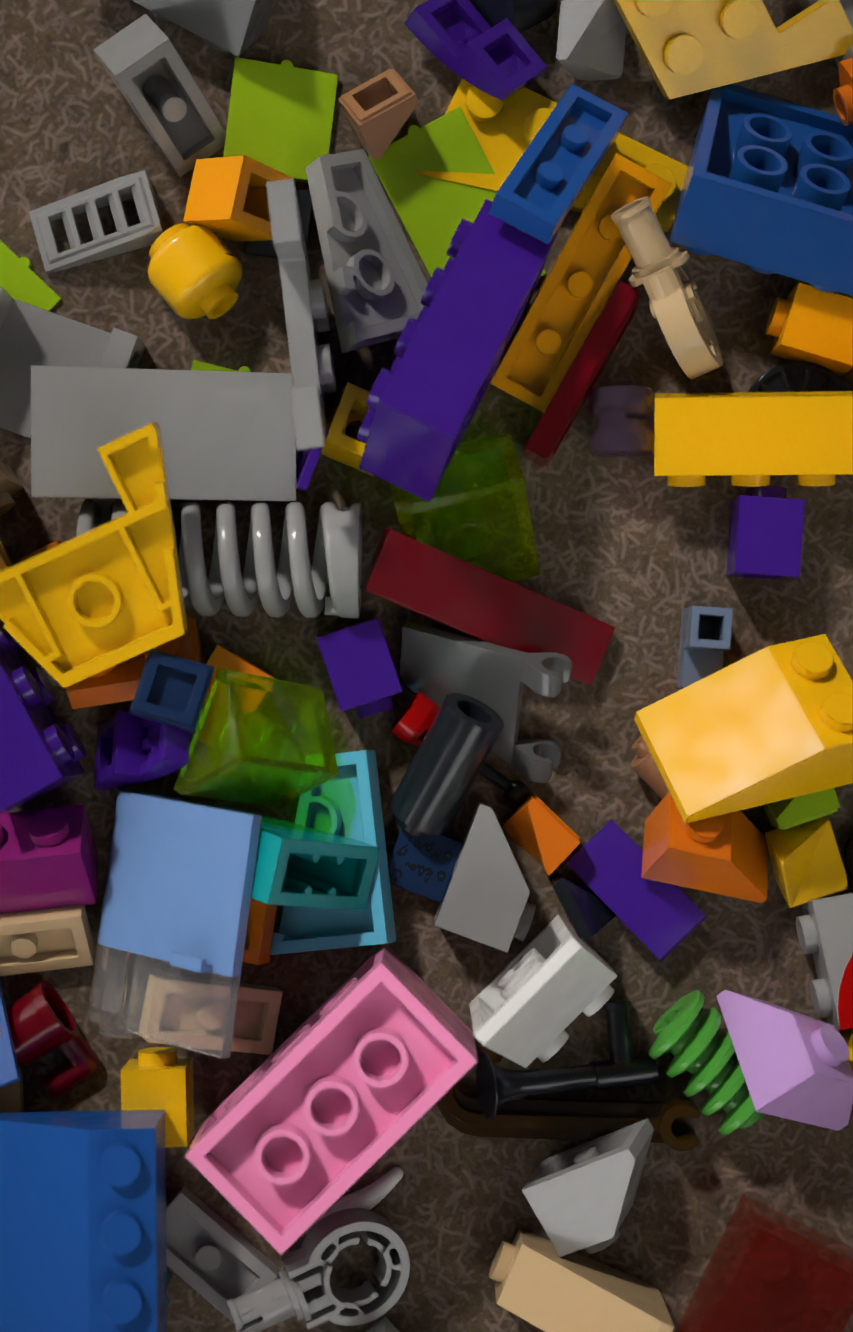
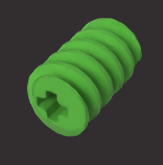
M695 990L680 998L653 1025L651 1031H653L657 1038L648 1054L652 1059H655L671 1051L674 1058L665 1071L666 1074L673 1078L686 1071L691 1073L683 1093L688 1098L703 1090L709 1093L700 1111L707 1117L723 1109L726 1114L717 1130L722 1136H725L739 1128L745 1129L766 1114L756 1112L728 1029L727 1027L719 1029L722 1015L714 1007L701 1010L705 996L699 990Z

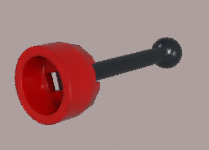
M418 691L390 729V733L404 743L417 748L420 746L440 708L433 700ZM484 762L479 774L503 790L505 799L510 804L521 805L528 799L529 788L524 782L520 780L511 781Z

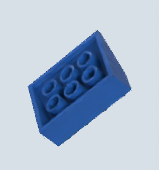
M732 84L710 89L677 205L669 242L683 245L689 251L698 255H717L744 263L759 273H777L808 282L812 287L823 292L832 293L838 291L853 296V126L851 124L844 126L837 115Z
M165 1110L0 1112V1332H167Z

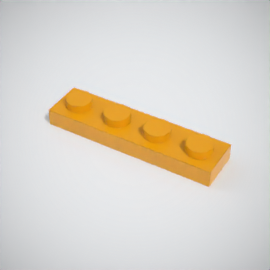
M617 152L613 154L509 344L490 384L537 410L545 412L632 258L611 215L626 204L646 196L649 197L651 207L656 215L672 186L670 182Z

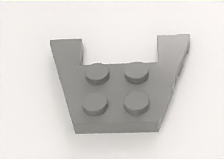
M294 179L266 182L271 230L273 245L279 260L293 387H290L296 449L300 451L325 448L327 426L325 395L337 394L333 356H331L330 344L320 345L318 332L330 331L326 293H324L322 278L313 280L311 278Z

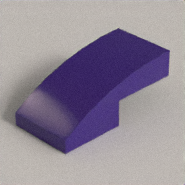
M428 0L414 8L404 23L416 38L450 70L476 88L502 101L542 75L548 68L508 18L491 28L469 0Z
M118 711L97 728L93 788L110 790L136 785L168 775L189 764L190 732L131 715L130 712Z
M611 819L566 864L662 962L707 917L677 885L641 878L643 850Z

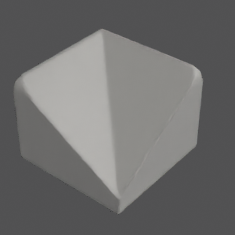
M613 0L561 1L556 59L577 80H612L620 78L623 73L627 26Z

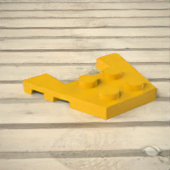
M613 0L662 95L669 100L843 56L849 47L853 46V28L840 0H819L777 28L762 0Z
M157 421L97 448L128 513L10 567L5 565L0 555V619L5 623L3 628L63 688L180 637L188 629L162 435Z

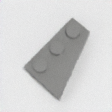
M365 149L319 156L305 170L341 351L345 353L397 339L400 337L410 317L418 318L424 307L421 304V299L428 283Z

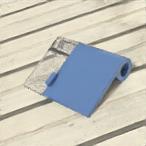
M118 789L87 1019L90 1022L99 1024L98 1033L103 1036L132 1039L138 1035L210 1056L229 1058L262 815L181 801L182 797L171 794Z

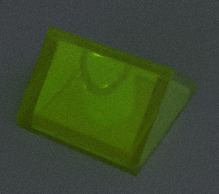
M219 668L201 715L196 734H194L189 747V764L181 768L174 790L181 795L279 807L338 776L339 773L323 691L315 686Z

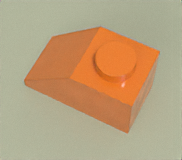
M668 792L645 819L641 878L763 903L767 899L768 888L767 840L741 810L685 824L670 792Z

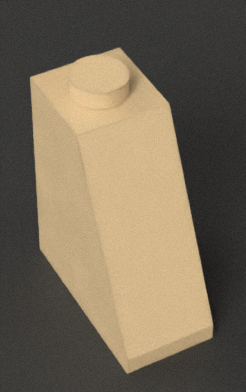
M520 1227L512 1244L505 1241L501 1242L492 1261L489 1278L496 1281V1304L544 1332H673L675 1328L659 1287L578 1252L560 1257L550 1240Z

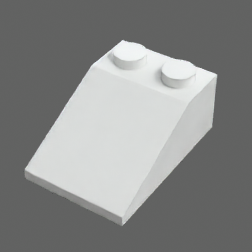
M558 914L469 1003L474 1037L483 1046L524 1068H527L536 1058L544 1063L554 1056L568 1040L569 1034L564 1029L581 1012L590 1017L611 998L615 990L609 984L617 977V974L585 940L578 937L574 929Z

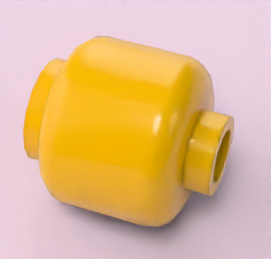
M179 223L164 231L154 241L149 251L151 260L148 265V278L153 287L178 316L188 320L198 319L203 316H207L209 319H216L234 306L238 299V293L235 290L242 279V265L216 232L203 225L189 226L186 223Z

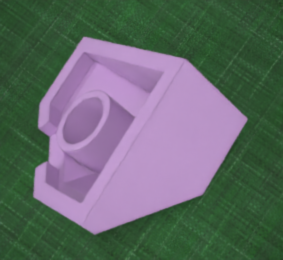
M729 990L719 993L716 997L756 1112L837 1131L846 1127L849 1123L853 1105V1073L847 1060L849 1058L848 1046L835 1026L773 1003Z

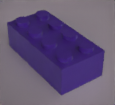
M487 199L474 223L464 218L461 220L447 251V255L450 256L444 269L437 267L433 272L421 299V304L424 307L417 319L413 317L408 319L394 350V354L397 357L390 371L383 368L371 389L366 402V406L370 408L356 438L366 443L359 466L360 469L431 502L525 315L558 235L556 232L549 244H546L527 233L519 231L512 225L489 214L493 202Z
M1 619L0 814L18 810L84 774L85 771L79 760L87 755L74 728L69 723L60 727L48 705L56 700L55 693L48 679L38 667L29 670L18 650L22 646L3 628L5 623Z

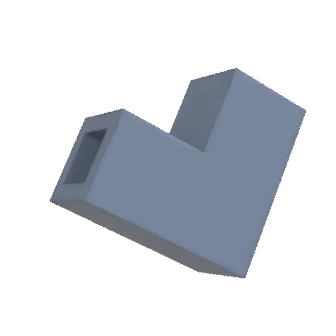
M689 606L682 609L677 688H685L723 668L724 650L730 649L733 608Z

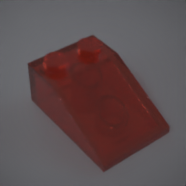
M742 1194L675 1332H843L853 1312V1248Z

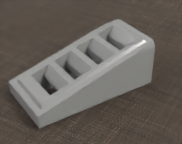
M146 170L116 178L29 211L40 255L47 274L150 246L165 231L153 185ZM134 198L140 223L129 227L122 201ZM110 205L117 232L106 235L98 208ZM83 212L87 214L94 239L85 244L82 243L75 218L76 214ZM62 219L71 249L59 253L51 222Z

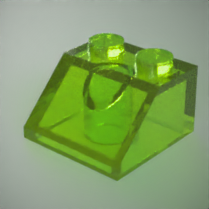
M510 432L460 443L431 502L390 483L401 534L511 582L540 575L525 479Z

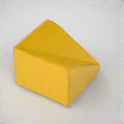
M827 815L785 830L778 828L765 833L773 874L789 908L848 889L847 874Z

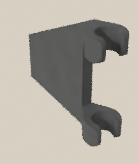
M407 621L402 627L400 682L415 693L418 691L422 692L433 700L439 708L445 697L450 693L464 694L488 705L504 722V727L491 751L527 779L538 783L548 782L552 776L553 768L558 767L561 763L562 747L558 742L550 739H518L523 686L525 684L534 692L546 697L558 696L562 690L563 683L568 682L571 678L572 660L560 653H526Z

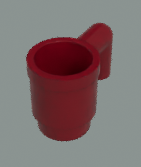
M46 981L41 982L32 988L29 993L6 1007L18 1066L21 1064L28 1066L56 1047L66 1058L67 1061L42 1077V1083L52 1098L56 1099L97 1071L99 1067L98 1057L80 1035L74 1016L57 990Z

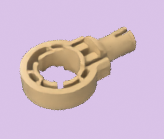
M648 196L632 201L616 210L611 215V218L616 223L636 264L632 269L633 274L628 280L632 287L644 285L650 298L649 306L654 319L657 318L664 337L683 372L689 379L693 380L723 366L722 354L715 332L695 290L697 289L696 283L689 279L681 267L690 258L688 251L670 246L651 207V201Z

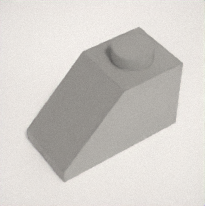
M146 13L93 49L123 97L179 177L195 167L196 159L209 158L224 147L226 134L224 128L170 39Z
M478 801L442 903L440 902L436 912L434 926L508 953L513 938L524 941L530 928L536 905L527 902L530 890L492 807L489 804Z
M648 1118L544 1159L523 1187V1194L560 1257L585 1249L588 1254L599 1252L610 1246L619 1237L620 1232L618 1229L633 1205L654 1131Z

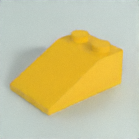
M826 634L767 646L637 711L634 721L685 824L853 783V681Z

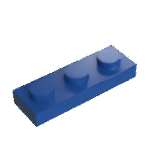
M571 83L495 194L489 214L512 225L519 231L549 244L621 132L628 112Z

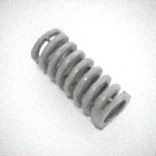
M85 499L79 512L76 536L105 522H109L110 519L113 520L128 513L122 499L114 502L112 512L110 503H97L93 499ZM187 500L183 503L181 509V538L178 556L185 610L191 599L192 605L198 614L212 617L217 614L222 607L224 599H226L227 606L233 615L247 617L255 609L260 596L261 604L266 614L270 617L281 618L290 608L294 593L296 605L304 617L316 618L320 615L325 605V615L360 619L362 589H360L362 584L361 503H353L350 507H341V511L333 502H326L321 506L318 516L312 570L308 551L305 509L299 502L287 504L284 513L281 551L276 574L270 507L264 501H256L252 504L250 511L248 544L242 577L237 542L235 506L230 501H221L216 506L214 546L209 578H207L202 543L201 506L195 500ZM328 586L330 588L331 597H327Z

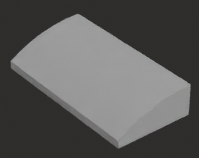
M31 365V498L121 499L97 448L157 421L162 435L170 500L296 501V440L290 387H293L292 373Z

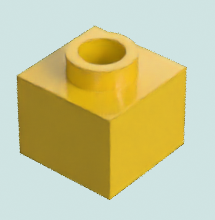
M348 382L337 394L327 419L326 429L329 432L325 440V448H322L320 454L370 476H374L359 468L366 443H362L345 434L346 427L352 425L361 426L370 408L366 406L370 392Z

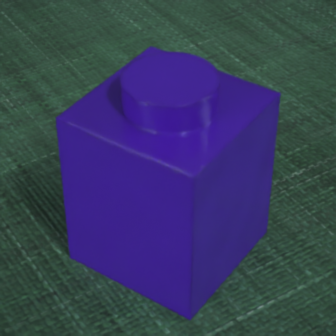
M779 486L748 487V496L739 495L733 499L730 508L726 576L792 580L800 577L805 499L786 498L787 488Z
M379 618L317 638L341 712L355 708L358 719H362L395 708L391 695L403 692V688Z

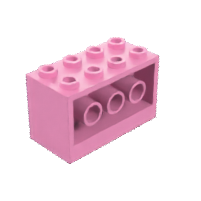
M382 944L272 1055L257 1067L203 1121L185 1157L282 1255L478 1062L473 1031L388 944Z

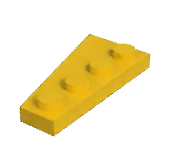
M462 78L445 114L461 107L495 174L417 170L416 174L498 191L558 103L525 87H522L502 101L476 88ZM619 133L571 210L583 211L613 154L617 152L672 184L656 213L663 231L668 232L675 218L688 166Z

